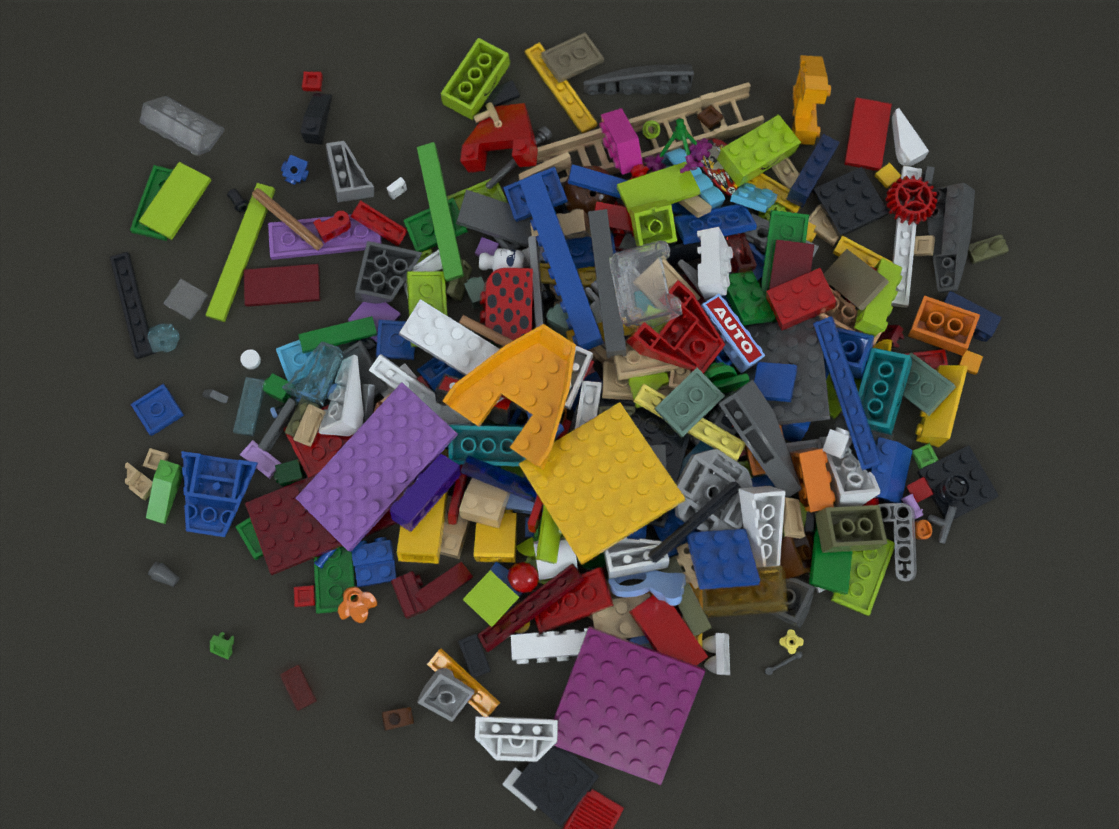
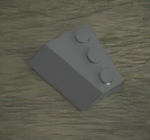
M367 241L355 289V300L373 304L393 301L407 279V272L412 271L422 252Z

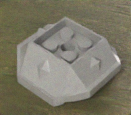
M711 449L691 455L676 482L677 487L685 497V501L675 507L676 517L686 522L733 481H736L741 488L753 487L748 469L718 449ZM710 488L712 489V492H713L711 498H710V496H709V494H708ZM739 492L699 525L696 530L704 532L740 529L743 525Z

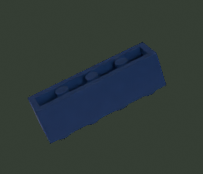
M823 134L793 184L786 200L803 208L840 142Z

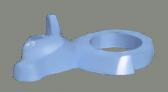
M655 570L612 578L608 580V584L612 594L618 597H636L651 591L658 600L666 601L669 605H678L682 601V594H684L686 575ZM629 579L644 580L640 584L633 586L619 585V583Z

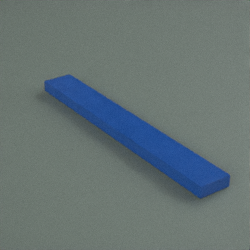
M573 164L568 178V184L620 199L622 198L617 190V184L628 181ZM680 203L671 204L673 214H691Z
M830 316L814 322L813 324L861 469L866 470L882 465L834 318Z

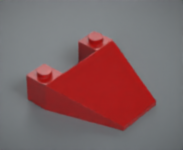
M525 103L494 107L502 125L496 127L491 117L479 122L462 145L460 162L468 173L485 171L487 151L513 148L512 157L519 167L537 166L538 148Z
M677 280L659 299L673 314L658 333L647 323L643 322L626 340V343L640 355L691 371L698 368L704 373L724 348L725 343L693 292Z

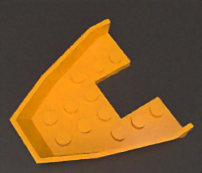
M542 324L502 347L456 382L443 399V402L478 427L481 426L502 395L532 414L510 448L544 471L570 389L576 344L545 324Z

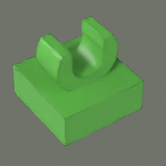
M221 632L219 636L214 635L210 640V652L229 659L232 654L234 636H231L229 640H225L224 632Z

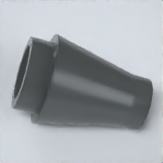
M156 561L148 572L152 580L172 587L177 584L180 578L163 562L159 563Z

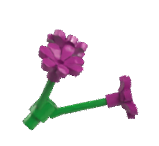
M677 119L675 131L661 153L657 154L655 158L652 155L644 159V162L647 163L645 166L649 170L652 168V172L666 168L662 160L664 159V154L676 138L677 140H682L686 153L685 159L687 164L680 169V174L685 171H694L697 167H704L702 162L694 160L697 158L698 161H701L703 155L709 157L711 153L708 150L712 148V144L708 143L706 138H702L701 141L695 140L687 131L684 119ZM686 138L692 142L690 147H688Z

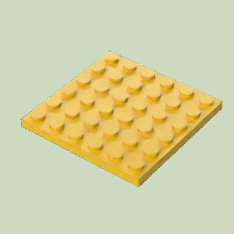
M620 402L555 441L544 471L527 459L519 463L523 473L581 565L685 501V497Z

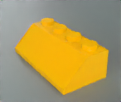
M939 365L935 369L952 382L956 388L930 416L922 410L920 411L922 420L921 424L918 423L916 427V441L925 444L930 443L931 446L939 448L950 439L968 366Z

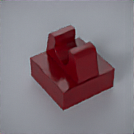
M887 325L885 331L880 335L878 342L885 339L892 340V348H899L900 345L897 343V340L904 339L902 334L903 328L900 325Z

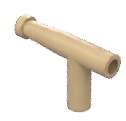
M492 103L486 104L487 111L473 116L476 123L491 117L496 127L502 125Z

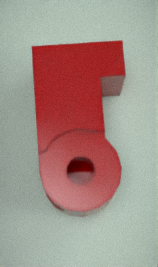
M345 211L336 212L333 217L324 222H321L320 218L313 222L324 243L348 231L351 227L349 215Z

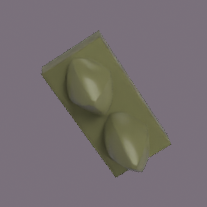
M1002 234L970 244L968 255L972 264L1006 254L1009 249Z
M462 259L465 277L445 283L446 294L455 301H462L465 292L464 283H467L472 271V267Z
M301 398L284 433L294 437L308 404L320 408V406Z

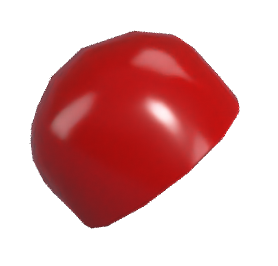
M519 562L510 567L507 579L514 590L526 593L531 592L537 587L539 575L536 568L530 563Z

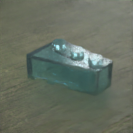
M321 342L306 359L305 364L294 373L293 378L282 389L289 395L323 406L344 353L340 347Z

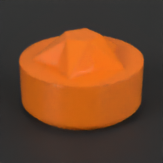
M927 520L915 521V538L919 540L930 538L932 535L930 522Z

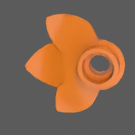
M349 587L345 590L343 601L338 607L339 617L343 620L351 616L355 622L364 623L368 617V609L376 607L377 600L370 592H362L358 587ZM352 595H357L355 599L351 600Z

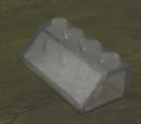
M168 96L143 103L140 123L148 129L161 134L162 137L175 142L176 145L184 147L194 155L199 156L209 152L224 132L223 127Z

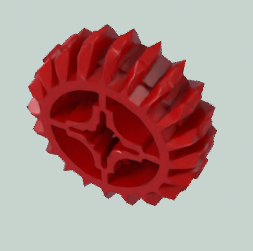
M906 175L903 179L899 178L896 183H892L891 188L887 191L886 201L888 203L886 208H891L890 214H895V219L901 218V223H904L906 220L908 225L912 224V222L917 225L920 221L924 222L927 218L931 217L932 212L936 209L938 199L935 197L937 192H932L933 186H928V181L922 182V177L917 180L914 175L910 179Z

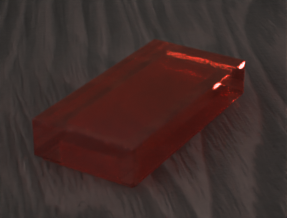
M300 665L280 674L297 711L317 701Z

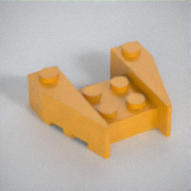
M800 55L796 85L793 86L794 108L792 111V116H794L792 131L800 140V144L814 145L816 138H819L820 127L817 126L816 104H825L826 97L830 96L831 85H828V77L823 57Z

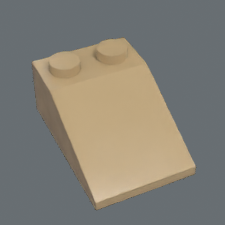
M478 465L465 491L459 509L461 518L499 528L516 473L486 465Z
M448 496L440 554L460 559L470 521L462 519L459 512L457 524H448V512L452 496Z

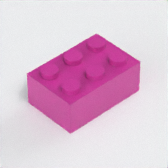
M622 108L601 114L602 122L599 124L602 134L604 133L605 135L602 138L605 149H608L610 158H613L615 168H619L623 175L629 173L634 166L638 164L643 165L638 136Z

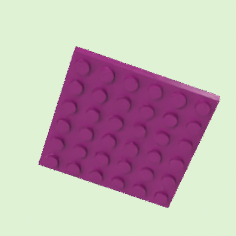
M588 626L553 720H558V736L554 746L661 785L704 676L705 669Z

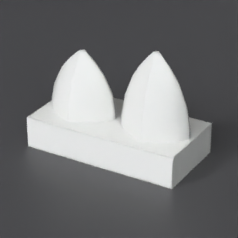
M715 633V635L705 638L702 641V648L708 652L716 653V656L709 658L703 664L704 667L717 675H730L729 634Z

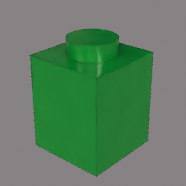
M272 373L264 381V388L262 390L270 397L286 404L296 388L291 382Z

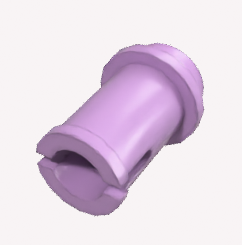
M913 494L901 499L904 504H908L914 509L915 519L923 515V509H920Z

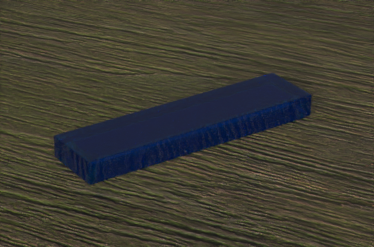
M469 455L467 456L460 473L535 502L537 493L528 479Z

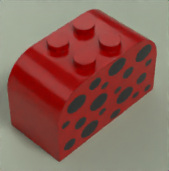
M500 268L491 273L485 282L484 291L480 293V304H483V310L480 312V323L513 341L532 330L533 268ZM486 338L490 343L492 342V343L495 344V345H500V344H498V343H496V342H494V341H492V340Z

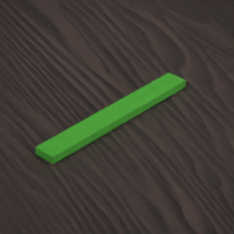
M432 142L417 147L445 280L451 281L465 276L436 144Z

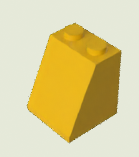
M505 510L499 528L476 522L474 558L476 562L516 563L517 513H513V510Z

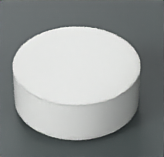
M246 350L240 358L242 365L247 369H255L261 363V357L255 350Z

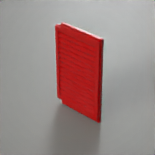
M592 789L585 794L572 811L563 829H613L624 807Z

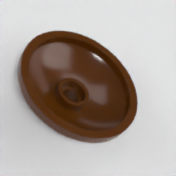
M584 166V168L611 175L601 167ZM568 178L564 185V192L568 200L565 205L569 212L574 209H583L588 215L589 211H594L596 201L614 205L618 199L617 197L596 191L595 196L591 197L589 189L568 184Z

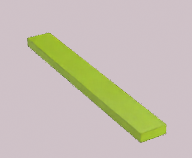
M256 184L255 189L260 188L271 199L273 198L275 193L274 187ZM253 195L206 312L207 317L225 322L268 211Z

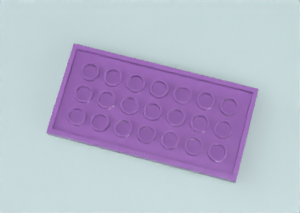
M401 382L300 492L296 499L351 552L388 512L392 504L404 494L407 487L416 481L418 475L430 466L458 433Z

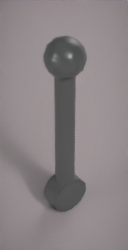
M796 651L795 655L779 664L767 667L765 669L766 675H772L776 669L796 658H802V652Z

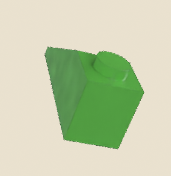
M160 459L153 478L146 519L163 524L166 523L183 478L180 465Z

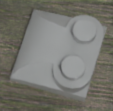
M441 668L433 674L424 686L418 698V703L452 722L475 691L455 678L451 670Z

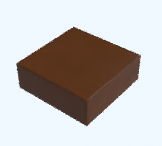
M710 105L700 112L697 118L710 130L723 120V115Z

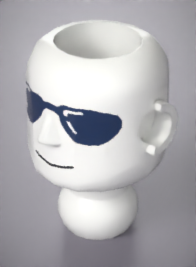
M499 248L495 251L494 256L488 253H481L479 268L481 270L493 269V272L500 268H523L525 256L520 250Z

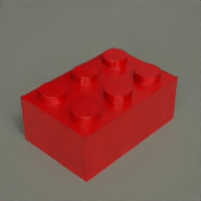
M821 268L766 291V299L781 331L834 309L837 302Z

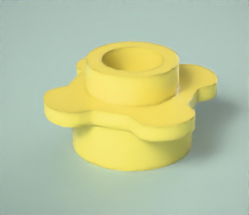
M791 629L787 631V635L784 638H780L779 643L788 650V653L794 654L796 649L804 644V640L799 638L795 631Z

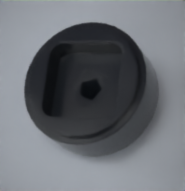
M552 289L542 291L543 305L554 300L555 294Z

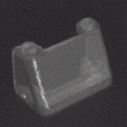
M659 240L612 254L609 258L620 318L627 327L637 328L645 322L653 328L682 315L680 299L668 292L662 260L669 257L670 248L665 241Z

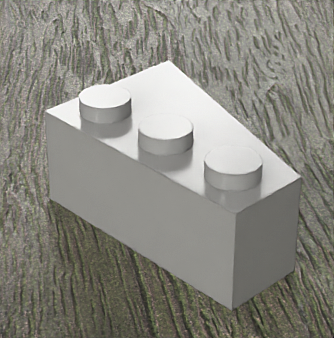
M345 141L326 143V154L337 202L374 197L373 184L369 182L365 172L358 165L356 158Z

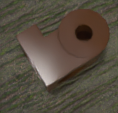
M411 707L382 712L384 731L414 724Z

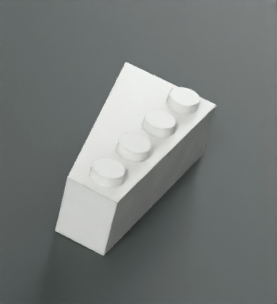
M588 628L584 629L585 631L579 632V630H566L563 633L552 631L544 632L543 634L511 635L512 660L517 661V664H528L529 660L537 659V663L549 662V658H557L558 662L569 661V657H577Z

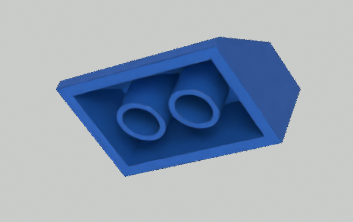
M837 327L854 378L862 379L871 348L873 347L874 336Z
M436 357L417 369V372L423 377L430 389L442 398L448 394V391L439 389L446 376L456 380H460L465 376Z
M878 437L875 440V444L882 465L867 469V472H871L875 476L880 489V494L876 498H878V501L888 504L901 503L913 450L899 442Z

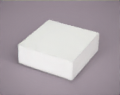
M402 177L387 187L388 194L393 200L407 190L406 183Z

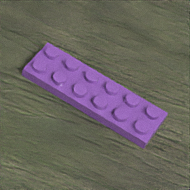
M350 214V229L324 243L313 223L319 218L298 220L323 242V247L320 250H315L284 222L268 223L270 258L272 260L363 251L367 241L382 244L381 236L351 218L352 214ZM333 216L321 217L320 220L324 222Z

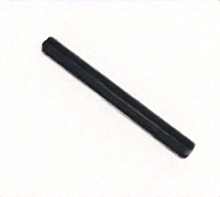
M733 481L653 549L648 554L649 559L653 563H657L739 492L740 485Z

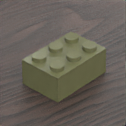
M879 505L826 507L815 514L822 553L876 550L887 544Z

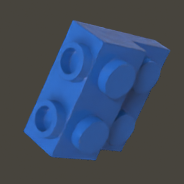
M386 537L376 538L375 543L367 544V541H360L351 551L357 587L387 583L397 578L393 545L391 540H387Z

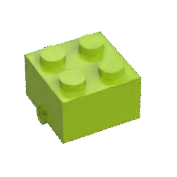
M666 199L629 208L635 244L640 250L651 247L661 248L663 244L677 241L672 205Z

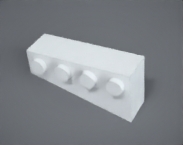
M772 486L740 488L739 497L743 526L748 535L756 567L763 571L780 569L785 491Z

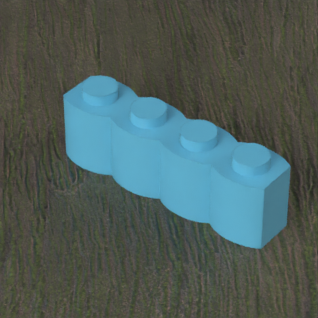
M678 148L665 153L662 163L667 168L685 162V150ZM697 167L691 173L701 191L698 196L711 205L712 209L720 208L725 200L723 193L713 185L707 175L702 173L700 167Z

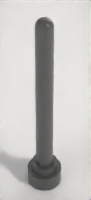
M542 126L537 130L535 137L537 145L544 141L547 142L552 137V133L547 127ZM514 158L486 183L487 189H492L517 165Z

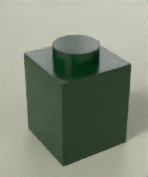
M298 459L275 465L274 478L276 483H279L282 487L305 479L303 467Z

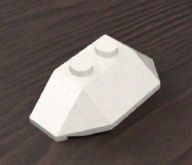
M476 717L475 739L496 760L537 762L557 742L558 720L519 717Z

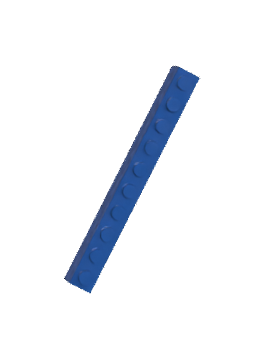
M539 172L519 181L521 185L519 192L522 199L527 201V204H524L527 214L532 215L533 219L530 220L534 231L537 230L539 234L536 236L539 246L544 248L545 252H542L545 263L549 262L551 267L548 269L551 279L556 281L557 285H554L557 296L561 295L563 300L560 302L563 313L567 312L569 318L566 319L567 325L570 330H574L575 335L572 336L574 344L585 350L604 344L602 335L543 177Z

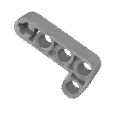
M904 503L878 504L880 510L887 508L889 512L888 516L883 518L882 521L894 522L896 576L901 581H912L917 574L914 509ZM903 507L909 510V515L906 518H901L899 515V511ZM903 527H907L910 531L907 538H903L900 535V530ZM903 547L910 549V556L907 558L901 555ZM901 561H911V564H907V570H911V574L907 575V578L902 574V570H905V564H901Z

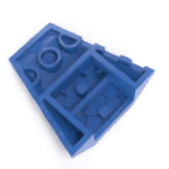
M181 451L185 485L183 489L186 505H184L186 531L226 537L258 462L233 460Z

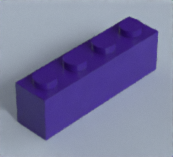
M440 454L425 472H421L418 475L416 482L412 486L407 487L399 501L397 500L392 504L390 509L392 520L412 532L461 476L460 465Z

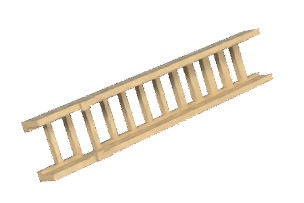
M747 82L715 93L711 92L701 95L699 98L628 120L635 132L642 131L644 123L650 120L656 121L659 125L663 124L670 139L673 133L668 122L684 119V125H686L687 131L693 137L685 117L696 113L698 115L702 112L701 109L707 108L710 105L721 113L719 106L730 103L738 123L727 126L723 118L719 122L720 128L710 132L700 121L705 134L693 138L701 141L702 138L724 140L750 132L763 124L764 117L762 115L743 121L735 101L749 97L750 83ZM651 126L648 128L649 133H653ZM600 128L538 147L537 163L546 162L565 152L577 151L584 167L591 166L585 148L595 146L602 165L599 167L605 169L611 175L620 172L619 168H615L613 162L609 163L602 145V138L605 135L604 133L602 134ZM656 138L650 139L653 150L644 153L641 151L643 165L647 164L644 162L646 157L652 155L655 158L665 147L659 148ZM686 139L688 147H690L692 145V142L689 139ZM674 140L666 153L678 148L685 150L683 142H676ZM571 167L565 169L567 177L560 179L563 189L569 177Z

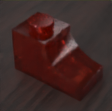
M745 233L727 236L726 242L733 251V258L730 260L731 274L754 271L757 264Z

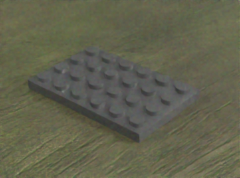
M819 316L781 331L778 322L744 326L765 354V357L759 362L797 365L791 402L767 400L775 412L779 425L830 419L824 354L813 324L820 321ZM758 363L746 370L750 380L753 379L754 381Z

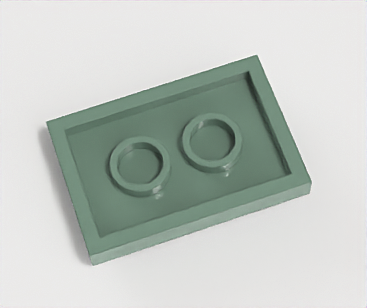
M911 352L909 355L911 356L912 366L903 396L930 416L956 386Z
M696 368L654 410L682 438L725 395Z

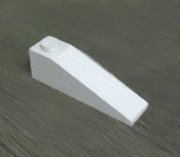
M820 437L822 449L827 437ZM850 448L844 458L826 453L828 462L825 464L827 471L831 475L830 488L835 495L836 507L862 506L880 494L875 476L871 472L861 469L859 460L852 455Z

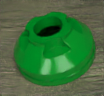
M721 362L711 364L704 372V375L711 382L737 376V373L732 366Z

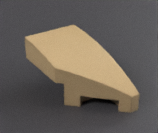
M127 462L125 464L127 469L125 484L129 486L131 491L146 501L150 496L153 481Z

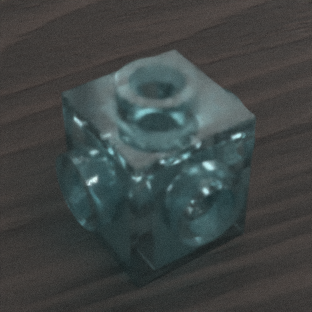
M158 324L150 328L147 335L153 353L172 351L180 340L178 330H174L173 324Z

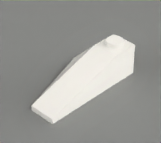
M355 354L342 360L335 379L337 386L328 397L331 400L328 409H324L326 413L319 427L318 433L351 436L363 425L364 411L358 356Z

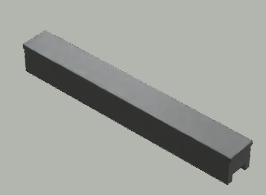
M607 209L589 211V225L607 358L616 355L626 356Z

